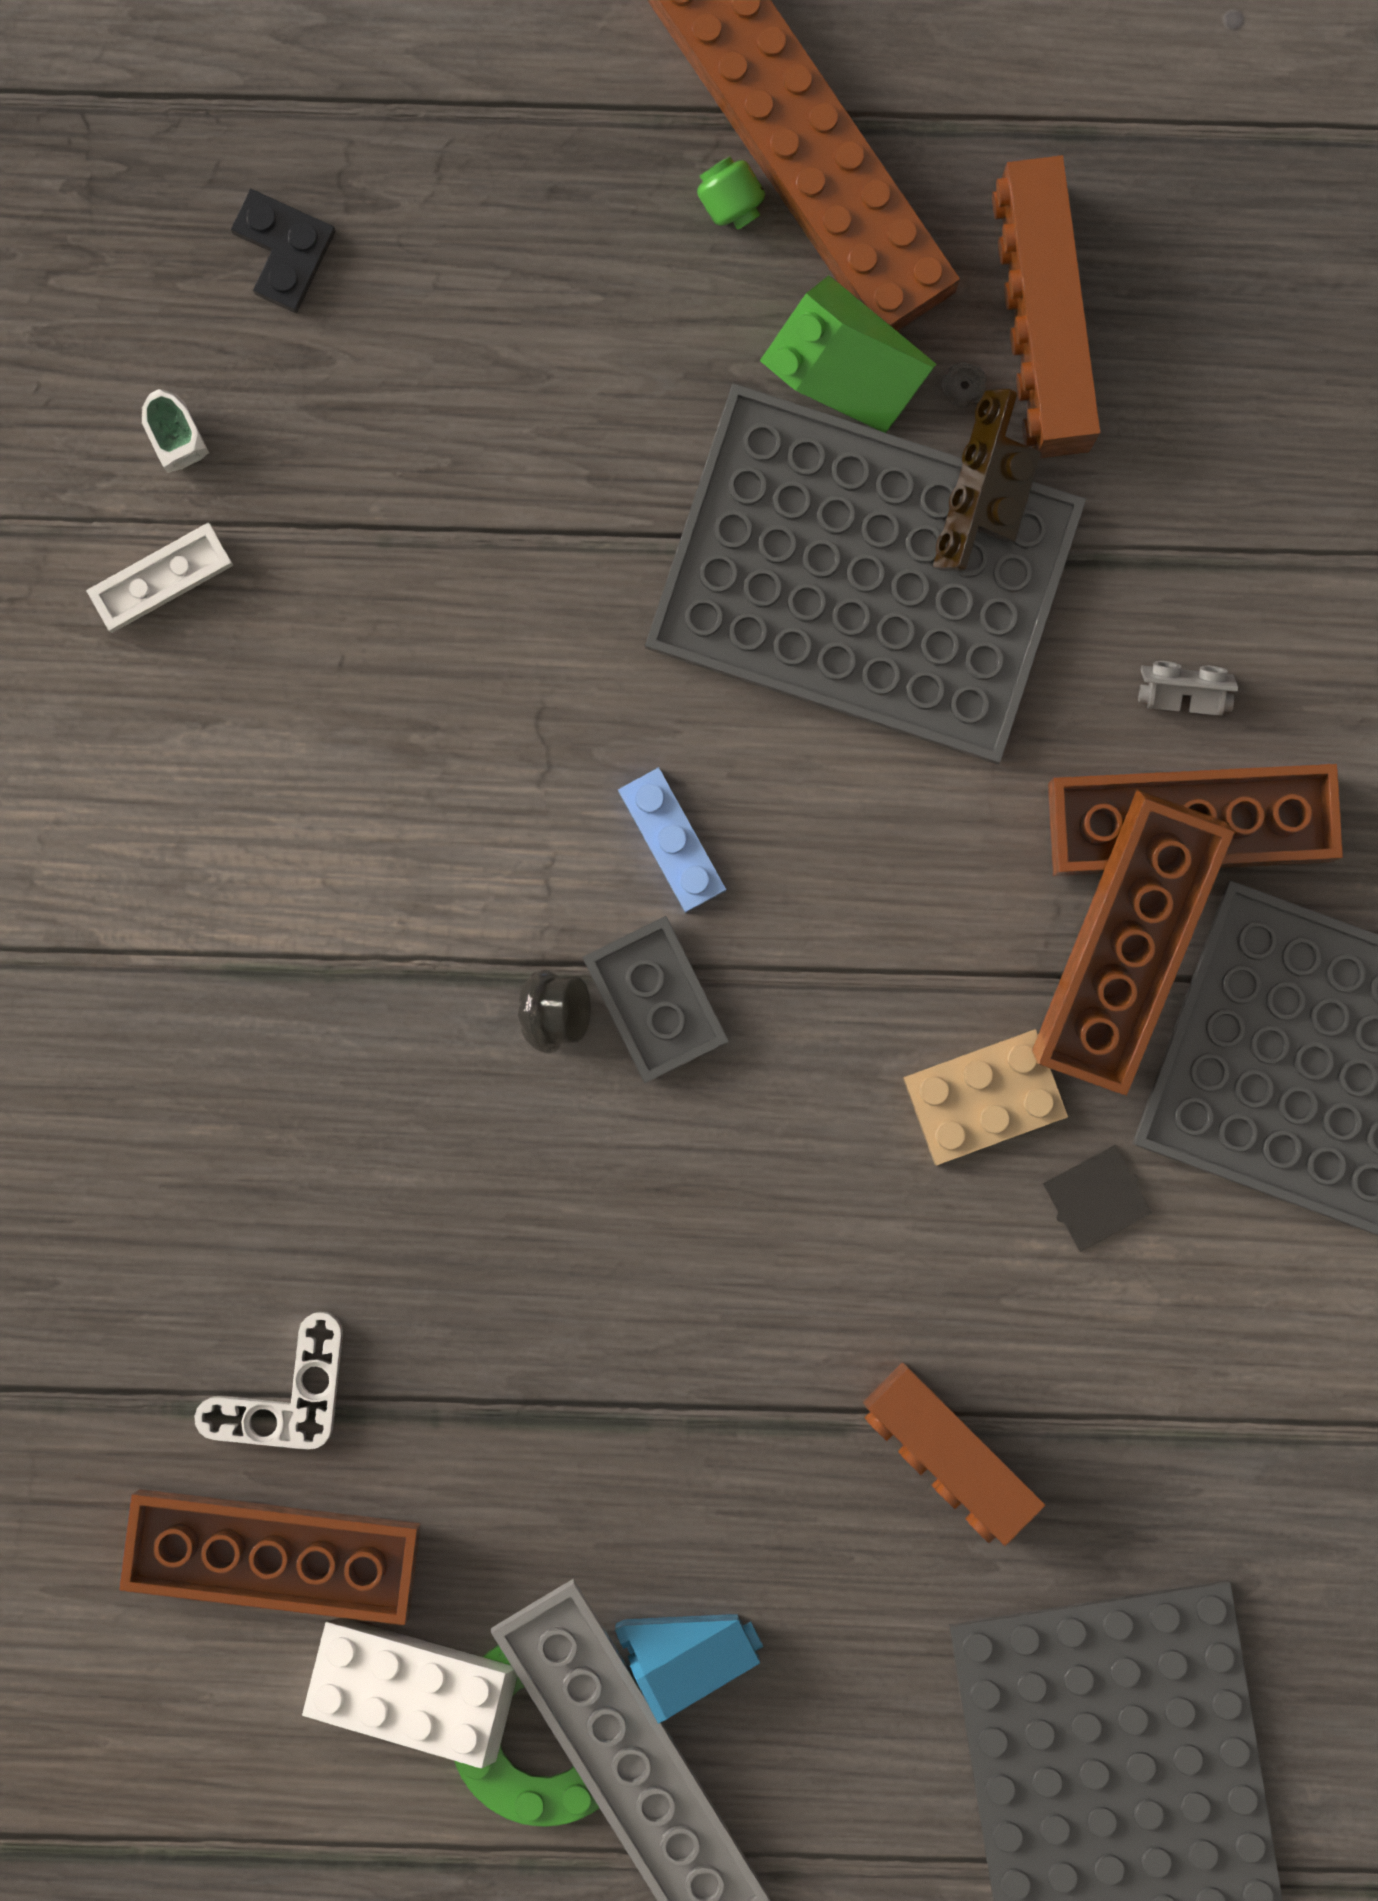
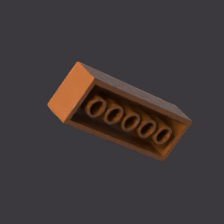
M1063 155L1007 162L1002 178L996 180L997 191L992 192V205L995 220H1003V236L998 237V250L1001 265H1009V282L1004 283V295L1007 310H1015V327L1010 328V340L1013 356L1021 355L1022 362L1021 373L1016 374V385L1019 401L1027 400V418L1022 420L1024 443L1026 446H1033V449L1041 452L1040 458L1088 453L1100 435V426Z
M1337 764L1053 778L1048 783L1053 876L1103 874L1137 789L1226 822L1235 833L1220 868L1332 863L1343 858Z
M1138 789L1136 790L1033 1046L1032 1052L1039 1065L1127 1096L1235 833L1226 822Z
M140 1489L131 1495L119 1591L405 1625L410 1616L421 1523Z

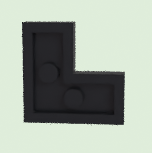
M250 188L231 231L233 235L271 252L254 286L253 292L255 295L297 314L336 230L330 224Z

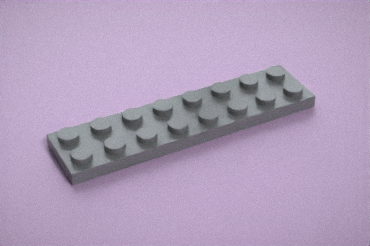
M574 1578L491 1628V1634L657 1901H770L767 1891L662 1722L657 1723L635 1677Z

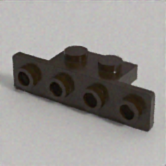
M1011 389L986 390L983 393L982 399L977 404L975 410L976 420L969 443L962 454L963 464L957 485L949 498L947 519L943 532L936 542L934 568L942 571H964L967 568L978 530L1004 542L1016 541L1041 452L1005 436L1017 398V392Z

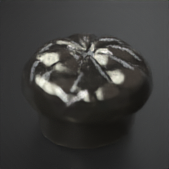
M544 969L533 973L527 979L520 991V1006L518 1009V1019L522 1025L521 1031L525 1040L534 1049L547 1054L557 1052L564 1043H578L582 1040L587 1032L591 1013L590 994L582 978H559L552 971Z

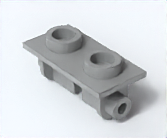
M1155 661L1153 666L1141 665L1140 670L1144 682H1149V685H1140L1138 703L1147 704V709L1180 711L1182 695H1190L1188 709L1190 713L1222 716L1223 712H1232L1234 694L1227 693V690L1238 691V685L1234 675L1228 674L1227 669L1206 665L1201 666L1200 671L1181 669L1182 666L1180 664L1170 661Z

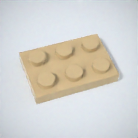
M1036 1029L903 1077L935 1165L1068 1117L1051 1069L1039 1065L1032 1052L1038 1036Z

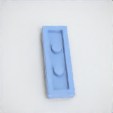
M659 767L618 789L621 798L685 913L726 891Z

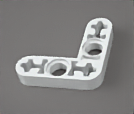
M316 1312L306 1317L301 1323L298 1332L291 1403L214 1396L203 1401L196 1410L194 1416L195 1426L199 1433L205 1438L218 1441L307 1450L316 1449L325 1444L331 1437L334 1424L343 1329L339 1319L328 1312ZM319 1320L326 1321V1329L333 1330L334 1333L333 1338L324 1341L322 1355L332 1353V1363L320 1358L304 1359L305 1350L312 1354L315 1353L316 1338L308 1336L309 1328L316 1327ZM320 1367L327 1372L329 1384L324 1392L314 1394L305 1389L303 1375L308 1368ZM300 1398L310 1402L327 1400V1410L322 1407L316 1408V1423L323 1425L324 1430L323 1432L316 1433L313 1440H307L306 1432L298 1430L299 1422H305L309 1415V1406H299ZM215 1405L222 1406V1414L237 1416L239 1415L238 1406L246 1407L241 1421L243 1434L235 1433L238 1426L237 1423H224L220 1426L219 1431L213 1430L212 1422L205 1420V1413L212 1412ZM259 1409L270 1410L277 1419L276 1430L269 1436L258 1435L251 1427L252 1415Z

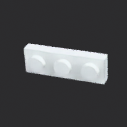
M208 522L86 591L108 631L113 633L234 565Z

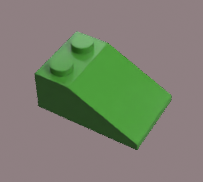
M830 275L805 294L760 360L761 363L795 391L884 433L891 428L937 365Z

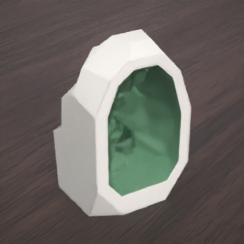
M158 389L150 393L142 407V424L167 473L181 470L203 459L209 451L186 404L178 395Z

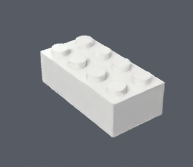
M337 1618L325 1623L302 1716L482 1769L497 1760L517 1674L512 1666L348 1618Z

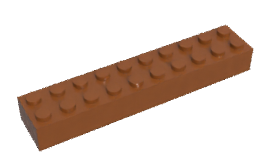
M647 0L840 285L896 331L902 329L956 293L960 281L959 276L771 0Z

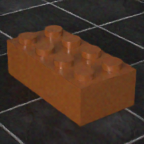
M903 1362L863 1402L870 1411L864 1417L867 1422L886 1441L894 1435L903 1444L898 1450L901 1456L920 1475L928 1469L937 1478L931 1484L935 1490L955 1510L963 1504L970 1511L965 1519L989 1544L997 1538L1006 1546L1046 1506Z

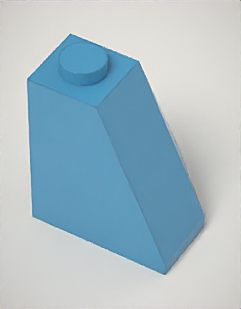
M738 1614L624 1619L615 1625V1632L623 1649L627 1647L630 1653L628 1659L636 1682L658 1724L760 1664L757 1650L764 1647L752 1622L750 1621L743 1625Z

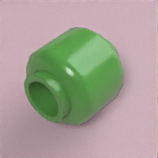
M731 156L699 175L703 182L697 189L698 197L716 225L725 226L733 222L738 230L760 216L756 207L764 201L765 191L746 161L737 160L734 162Z

